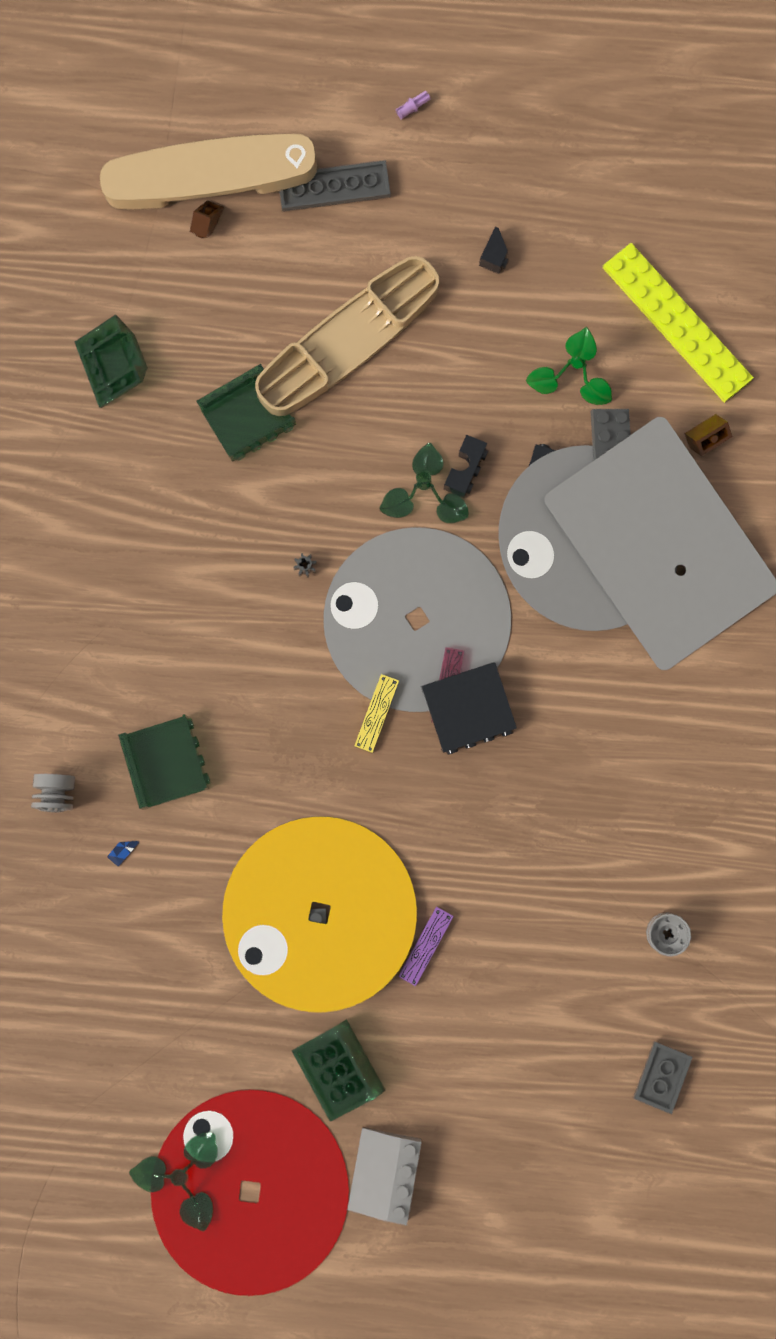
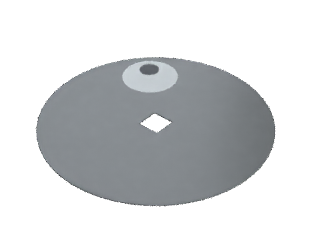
M572 446L556 450L541 457L524 470L512 485L504 501L499 521V547L502 561L508 577L520 596L538 613L549 620L569 628L584 631H602L627 625V622L545 504V496L548 492L593 462V446Z
M412 527L389 531L357 548L340 566L334 576L324 607V633L327 646L335 665L343 677L357 691L372 700L381 674L399 680L389 708L407 712L429 711L420 686L441 680V677L442 679L444 677L447 678L448 667L449 677L451 671L452 674L455 673L456 675L495 662L498 668L507 649L511 630V609L508 594L500 575L489 559L464 539L451 533L431 528ZM421 607L430 622L414 631L405 616L416 608Z

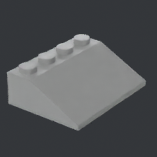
M362 1128L348 1210L387 1222L407 1225L421 1139Z

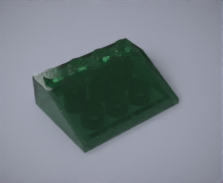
M347 1019L292 1050L330 1122L374 1100L385 1091Z

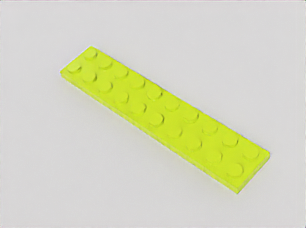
M632 243L603 265L606 273L724 403L753 380L754 377Z

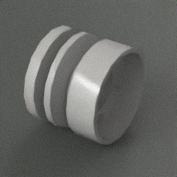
M34 774L33 788L40 789L41 794H34L32 798L41 799V802L31 803V808L43 812L57 813L73 810V805L64 803L65 801L74 800V797L65 795V791H71L75 788L74 776Z
M660 913L654 916L646 929L647 940L650 946L665 956H677L684 952L691 940L690 928L686 921L672 913ZM670 928L672 936L664 939L663 931H667Z

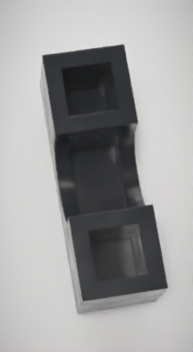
M466 435L458 457L465 459L469 467L463 471L451 468L444 484L445 491L465 498L466 493H471L474 486L471 482L474 477H478L481 470L479 464L481 460L485 461L489 452L486 449V442Z

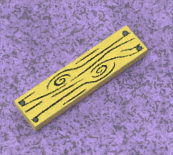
M381 674L355 747L373 753L399 680Z

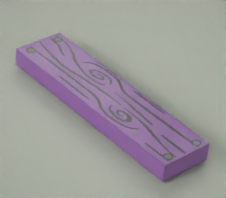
M438 907L435 908L398 977L414 986L417 985L453 918L452 915Z

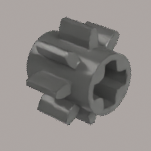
M301 553V558L294 559L297 565L293 568L294 570H299V576L306 574L309 578L311 571L316 572L313 566L317 563L316 561H311V554L306 557ZM304 562L307 563V569L303 567Z

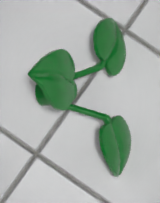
M587 327L567 339L565 348L572 357L557 375L554 374V370L550 367H539L533 370L526 379L527 384L537 392L550 394L558 387L556 379L564 373L569 365H572L576 369L583 368L584 383L586 385L581 387L580 394L585 401L595 405H604L613 400L611 386L606 380L602 378L587 380L586 360L593 359L597 352L595 339Z

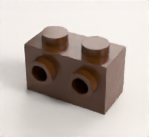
M717 414L685 433L689 448L700 456L733 437L729 423Z

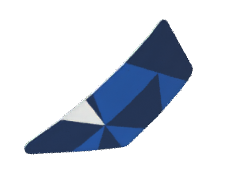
M139 841L119 842L107 856L108 859L115 865L120 866L139 844Z

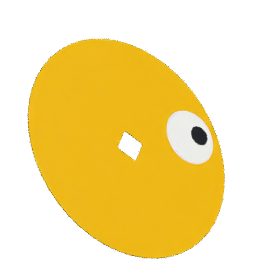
M302 818L290 821L267 832L252 844L240 858L230 876L224 895L222 911L223 932L235 965L244 978L261 994L278 1004L299 1011H338L362 1003L383 989L399 971L407 958L415 935L417 921L416 898L411 879L401 859L378 835L361 825L339 818ZM312 902L331 906L327 924L308 920Z

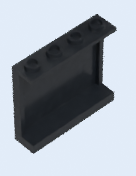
M495 662L420 686L442 748L441 751L443 753L447 752V755L458 752V748L465 746L466 749L477 745L476 742L483 740L484 743L495 739L494 736L502 734V737L513 733V729L517 728Z

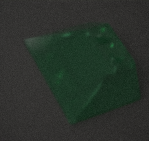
M117 315L112 316L75 341L99 408H103L143 382L147 365L135 334Z

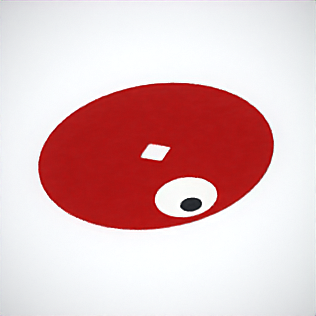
M239 1090L224 1093L201 1103L177 1123L164 1141L154 1166L151 1181V1207L154 1222L162 1243L170 1256L188 1275L198 1282L214 1290L240 1296L274 1293L298 1283L311 1274L324 1261L336 1244L342 1231L348 1208L349 1184L346 1165L341 1150L329 1129L312 1111L287 1096L264 1090ZM241 1181L259 1182L261 1184L258 1203L239 1200Z

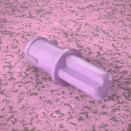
M424 91L413 99L409 98L405 104L396 108L395 110L399 118L402 120L410 113L417 112L418 107L430 100L428 92Z

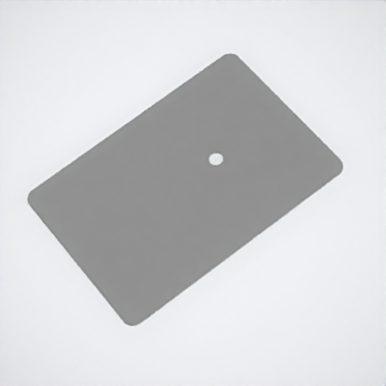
M656 417L548 492L545 496L547 508L656 666L661 670L670 669L776 594L775 577L674 429L663 417ZM677 565L685 566L686 573L683 576H678L675 573Z

